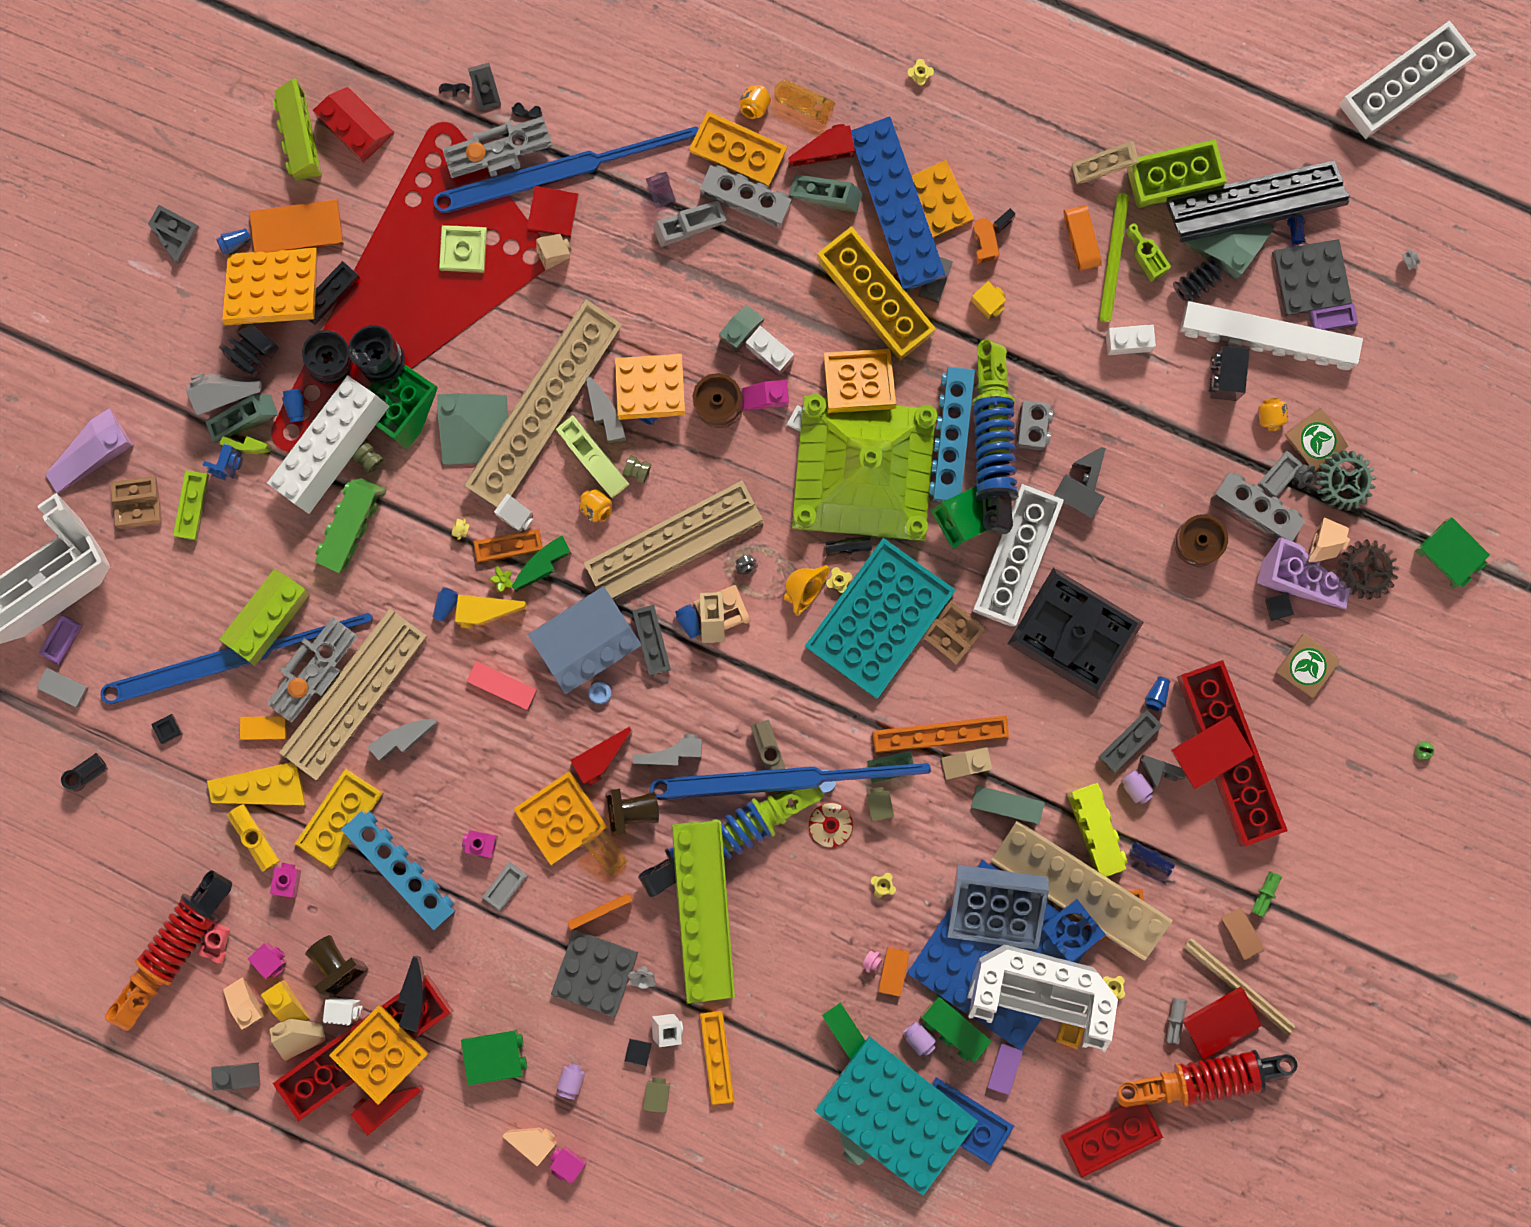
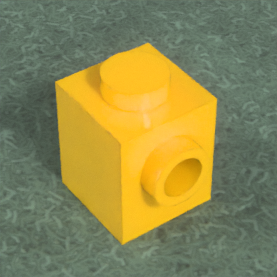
M987 281L972 295L970 301L987 319H990L992 316L998 317L1005 310L1003 306L1006 302L1004 298L1006 295L999 287L995 288Z

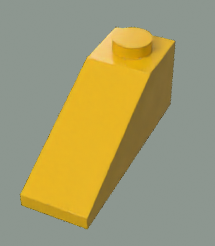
M458 595L455 622L461 624L460 628L474 629V625L481 626L527 609V603L524 601Z

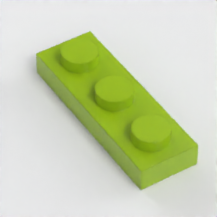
M185 470L173 532L174 537L197 540L209 479L208 474Z

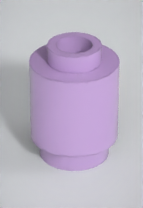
M1136 770L1121 780L1124 784L1123 788L1135 803L1140 801L1141 804H1144L1153 797L1151 795V792L1154 791L1143 775L1141 773L1138 774Z
M917 1021L912 1023L903 1032L906 1037L905 1040L919 1056L922 1054L927 1056L936 1048L934 1046L936 1042L934 1037L922 1024L919 1025Z
M569 1063L568 1067L563 1066L557 1085L559 1089L558 1095L568 1099H575V1096L579 1094L585 1072L581 1071V1066Z

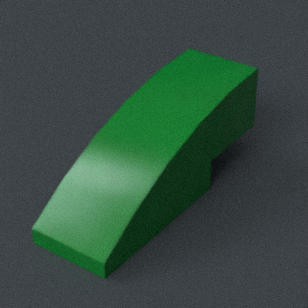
M562 535L544 546L527 562L512 585L516 592L556 572L552 564L572 554Z
M840 1002L822 1014V1017L851 1060L863 1045L865 1039Z

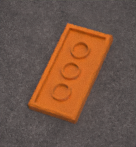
M337 199L249 211L254 253L344 244L339 202Z

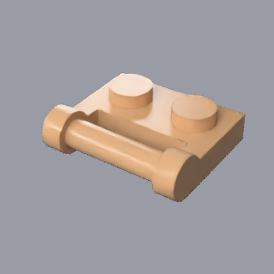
M736 585L718 591L722 592L723 614L736 609L740 613L724 621V630L743 622L744 624L751 622ZM699 599L694 601V603L701 618Z

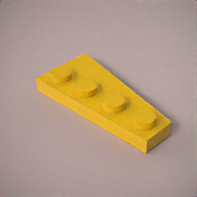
M293 762L207 781L211 803L306 805L299 767Z

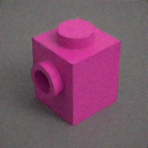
M469 830L468 834H464L462 847H465V853L493 858L498 836Z
M282 863L281 867H274L270 894L297 897L301 870L295 869L296 865Z
M269 942L264 943L248 958V961L265 979L271 977L275 979L285 970L283 966L287 963L283 959L285 954L277 946L273 948Z
M564 1146L562 1150L557 1148L549 1160L553 1163L549 1168L553 1170L551 1173L561 1181L566 1179L572 1184L587 1162Z

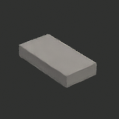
M1285 451L1257 485L1271 497H1277L1294 477L1296 470L1304 464L1290 452Z
M49 668L45 669L36 687L77 708L88 690V687Z
M509 862L483 895L482 899L500 912L528 875Z

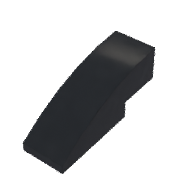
M413 956L398 998L399 1002L406 1004L399 1027L417 1032L420 1030L424 1015L426 984L421 957Z

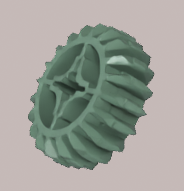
M1341 450L1340 454L1338 452L1332 453V458L1326 457V464L1319 465L1323 471L1316 473V476L1321 478L1315 484L1321 485L1317 492L1318 494L1324 493L1321 500L1328 501V506H1335L1336 510L1344 508L1345 511H1349L1352 507L1354 509L1359 508V503H1367L1365 497L1373 496L1369 489H1375L1376 486L1371 484V480H1376V476H1371L1370 473L1374 471V468H1367L1370 461L1363 460L1364 455H1356L1355 451H1349L1348 453L1346 450ZM1343 462H1347L1353 465L1355 468L1346 471L1339 465ZM1332 475L1334 476V483H1333V484H1332V482H1331ZM1348 476V483L1344 484V477ZM1358 477H1360L1359 486H1358V483H1357ZM1345 490L1347 493L1350 492L1352 496L1344 499L1337 495V493Z

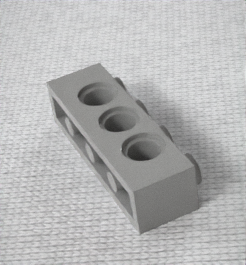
M710 165L700 187V195L714 201L719 200L725 206L777 228H782L792 203V199H789L786 193L781 191L775 193L768 190L769 187L759 182L754 184L741 174L735 176L728 173V170L722 166L717 165L714 167ZM723 183H730L732 188L725 191L720 186ZM744 191H749L753 196L750 199H744L741 197V194ZM770 200L773 205L765 208L761 205V202Z
M1229 472L1225 475L1211 498L1277 540L1282 537L1293 542L1306 521L1301 518L1302 514L1292 508L1290 510L1282 505L1283 502L1273 496L1271 498L1263 493L1264 490L1255 484L1251 486L1246 483L1245 478L1236 472L1233 474ZM1236 490H1242L1245 493V500H1239L1236 497ZM1255 502H1261L1264 505V512H1258L1255 509ZM1275 514H1280L1283 517L1281 525L1274 521Z

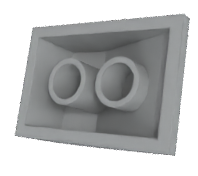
M199 373L191 377L186 392L196 415L260 392L262 380L256 377L211 373L204 375Z

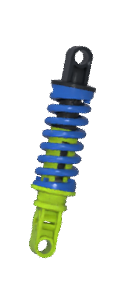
M985 339L977 347L979 378L977 390L979 396L972 400L974 415H976L974 423L977 426L975 428V436L977 437L975 446L978 449L975 453V457L978 460L976 463L978 471L976 475L978 482L976 500L983 502L984 527L987 530L1000 534H1007L1013 527L1012 501L1019 497L1016 486L1017 480L1009 477L1017 472V469L1011 466V464L1015 463L1016 457L1010 454L1015 451L1016 446L1013 443H1009L1015 439V434L1010 432L1015 427V423L1008 420L1014 416L1015 398L1007 394L1009 384L1007 383L1006 348L1001 344Z
M820 786L812 789L782 791L774 797L772 795L767 796V800L761 803L753 798L751 799L752 801L746 804V807L735 810L736 818L727 814L725 816L726 824L723 825L721 822L724 857L727 860H732L733 850L738 854H742L744 851L742 845L744 844L748 848H752L754 846V838L759 842H763L765 837L775 836L774 827L776 825L786 823L788 817L820 801L824 797ZM789 798H792V801H793V804H792V805H789V804H788V799H789ZM673 846L665 849L667 859L644 870L638 876L649 897L660 894L666 888L676 883Z

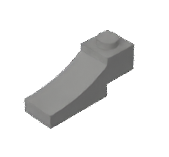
M684 734V738H679V743L668 749L649 754H633V764L679 766V757L702 758V739H698L696 734Z

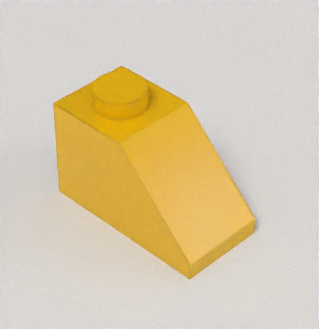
M285 980L261 994L272 1013L280 1022L288 1019L303 1021L310 1019Z

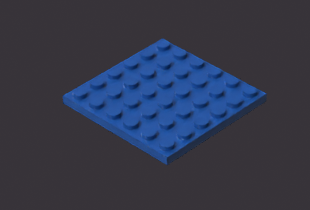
M983 859L977 866L979 868L997 870ZM1048 903L1046 904L1043 925L1060 912ZM950 906L907 973L969 1015L972 999L967 998L976 964L979 958L1003 945L948 938ZM1061 920L1056 928L1057 938L1064 934L1065 925ZM1071 924L1067 927V934L1069 936L1076 937L1079 935L1080 928L1078 925ZM1082 928V936L1088 941L1091 932ZM1043 929L1038 950L1017 947L1067 960ZM1068 939L1063 943L1064 946L1070 948L1081 946L1077 940ZM1085 952L1073 962L1079 963ZM998 1006L991 1023H988L986 1019L973 1018L1019 1050H1022L1043 1017Z

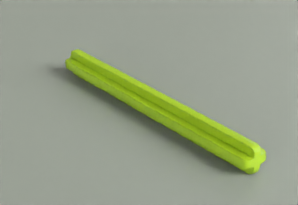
M1118 193L1116 197L1099 320L1102 322H1110L1112 320L1129 195L1126 193Z

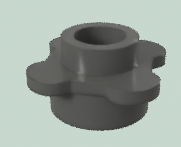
M1302 465L1296 470L1294 477L1299 482L1297 484L1299 488L1310 485L1317 478L1314 473V465Z
M752 555L740 557L736 560L735 568L737 573L744 575L752 573L758 567L757 560Z

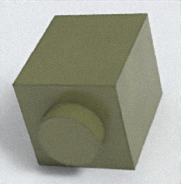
M883 787L870 789L871 794H867L866 798L871 822L894 817L889 790L884 791Z
M652 1077V1081H647L643 1110L667 1112L670 1083H666L665 1078Z

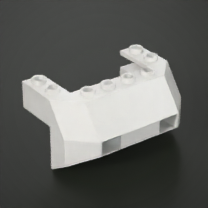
M57 493L39 504L38 508L44 514L42 516L44 521L58 536L0 575V644L25 637L98 587L110 569L102 549L83 521Z
M1003 945L979 958L973 971L967 998L972 999L969 1018L978 1017L986 1019L988 1023H991L994 1012L996 1013L997 1007L1001 1006L1085 1028L1082 1047L1087 1048L1090 1046L1101 1049L1100 1052H1106L1112 1041L1118 999L1094 967L1009 945Z

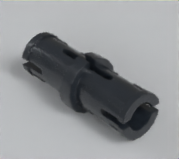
M870 536L853 539L846 537L845 540L827 541V556L846 553L847 555H852L854 552L872 551Z

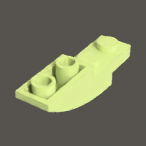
M573 415L556 428L566 444L612 499L630 485Z

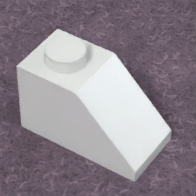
M506 494L494 511L499 519L519 532H522L523 529L528 530L534 521L532 519L533 513L509 494Z

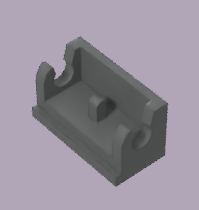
M1065 474L1053 495L1063 499V502L1093 518L1105 498L1104 495L1099 494Z

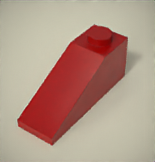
M837 124L820 134L789 156V168L854 157L855 150L851 126Z
M630 726L570 760L583 784L589 782L591 786L602 780L601 775L607 771L633 732Z
M420 1085L391 1092L379 1105L372 1098H369L367 1101L362 1098L353 1106L355 1111L350 1115L368 1136L424 1088Z

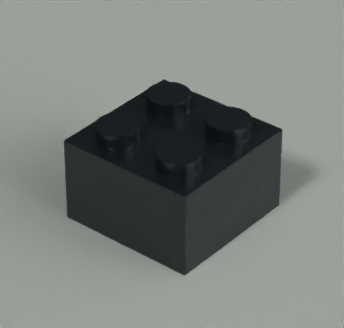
M1222 346L1215 353L1214 357H1211L1210 370H1213L1212 378H1209L1207 388L1208 392H1211V399L1237 401L1246 393L1250 349Z

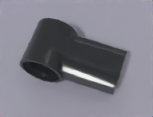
M95 753L72 770L65 771L61 776V784L68 790L74 792L81 791L86 784L108 770V767L99 754ZM73 775H77L78 783L71 787L69 780Z

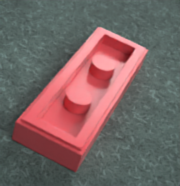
M477 661L467 679V682L526 710L529 709L537 692V689Z

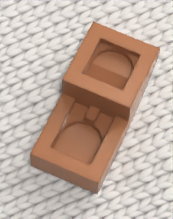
M1241 907L1221 917V921L1232 937L1233 943L1244 961L1264 951L1254 928Z

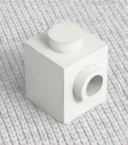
M675 1014L652 1016V1035L659 1047L682 1044L683 1024Z

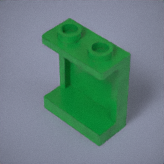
M977 486L943 501L931 510L952 549L959 547L966 541L984 532L991 531L987 530L983 525V502L976 500Z
M1453 517L1446 519L1415 550L1420 557L1425 555L1452 582L1450 586L1453 588L1459 586L1463 588L1472 579L1470 575L1475 570L1479 572L1488 563L1486 559L1490 556Z
M517 1029L461 1039L468 1086L521 1077L524 1075V1070H527L526 1057H522L520 1049L524 1047L522 1033L518 1034Z

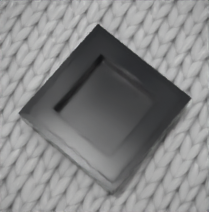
M1011 208L994 222L993 228L996 233H1000L1014 220L1016 213Z
M1288 593L1265 599L1271 621L1294 615Z
M173 714L151 724L161 744H165L183 734Z
M630 1038L625 1062L647 1066L652 1043Z

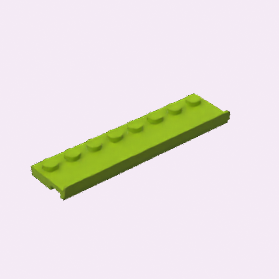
M715 819L700 823L698 821L673 824L671 827L686 1002L689 1004L735 998L721 821Z

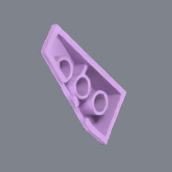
M109 408L89 421L45 475L56 493L59 494L134 445Z
M1282 537L1279 538L1262 561L1257 583L1276 591L1346 609L1351 587L1333 572H1328L1320 565V561H1308L1309 555L1301 545Z

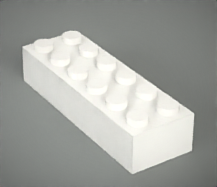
M1449 20L1345 96L1339 106L1362 136L1367 139L1468 65L1474 59L1476 53Z
M347 375L267 484L310 514L389 408V405Z
M1021 484L1019 487V497L1014 500L1012 505L1013 527L1009 533L1001 534L972 612L1013 628L1017 625L1064 501L1024 484Z

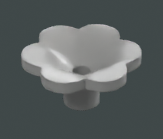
M642 966L636 971L629 972L628 978L632 986L647 989L649 986H655V975L652 972H648L649 969Z

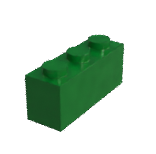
M938 995L920 1016L924 1019L922 1025L931 1032L937 1030L941 1034L939 1039L948 1047L953 1044L958 1048L957 1054L966 1062L971 1059L975 1063L992 1042Z

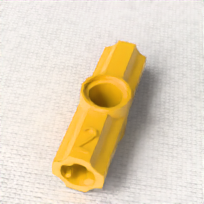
M244 804L234 808L227 814V817L241 837L242 844L248 848L262 872L280 862V859L267 841L265 833L258 827ZM252 832H256L258 835V841L255 844L249 842V835Z

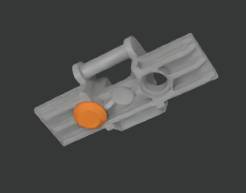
M542 116L511 126L509 120L504 125L486 131L472 132L474 139L443 148L442 150L452 178L488 167L492 178L498 176L497 170L504 167L512 166L514 170L520 169L517 157L551 147L553 144ZM509 133L508 137L484 145L480 143L481 141ZM522 135L525 138L524 143L520 146L514 145L515 137Z
M332 617L313 643L304 638L301 641L303 644L287 665L281 667L279 671L287 677L266 704L292 723L313 694L316 692L318 695L323 696L330 683L341 673V670L335 666L358 636ZM328 645L332 648L333 654L330 658H323L320 655V648L322 646ZM311 649L316 653L302 673L296 677L292 674L293 670Z

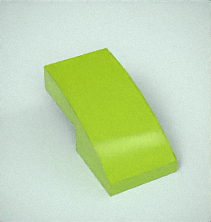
M222 436L219 443L222 447L223 444L233 446L240 453L247 454L267 453L272 449L268 444L248 436L244 444Z

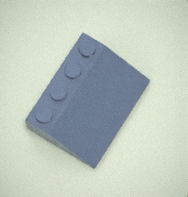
M604 586L528 634L565 694L642 646Z
M957 865L947 937L1038 950L1049 893L1048 877Z

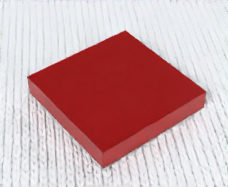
M535 186L527 230L552 235L561 234L563 237L571 238L579 194Z

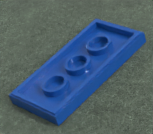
M935 1077L932 1085L978 1120L960 1147L992 1165L1014 1125Z

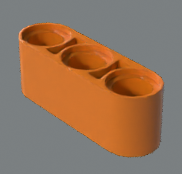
M1087 205L1064 210V220L1078 270L1082 271L1101 266V255Z

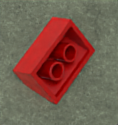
M349 87L329 94L312 110L317 119L362 163L394 134V131Z

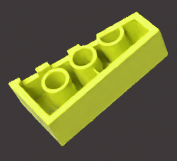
M1090 784L1066 793L1094 869L1105 877L1126 870L1125 864L1128 861L1124 851H1120L1118 842H1120L1116 830H1113L1112 818L1108 808L1105 806L1104 796L1099 784Z

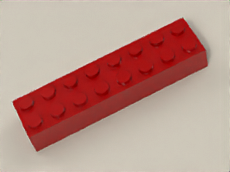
M1224 660L1177 676L1176 678L1197 734L1231 715L1254 754L1214 778L1240 847L1287 832L1286 824Z
M428 974L424 975L426 999L420 1030L414 1032L405 1029L414 1039L453 1012V1009ZM400 993L382 1005L398 1023L401 1021L406 1006L405 1003L398 1001ZM368 1016L272 1083L298 1121L304 1119L355 1082L329 1055Z

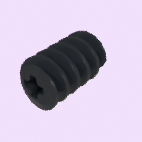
M1208 257V262H1201V267L1196 266L1193 272H1187L1186 277H1180L1179 282H1173L1174 290L1182 300L1194 302V294L1198 298L1202 297L1201 289L1206 293L1209 292L1208 284L1213 288L1216 287L1215 279L1220 283L1223 282L1221 270L1211 257Z

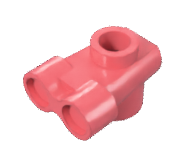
M215 923L211 931L206 934L205 943H201L198 954L202 957L210 958L216 963H223L226 956L224 950L230 928Z

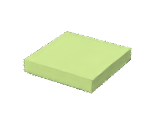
M442 225L440 271L484 273L487 228Z

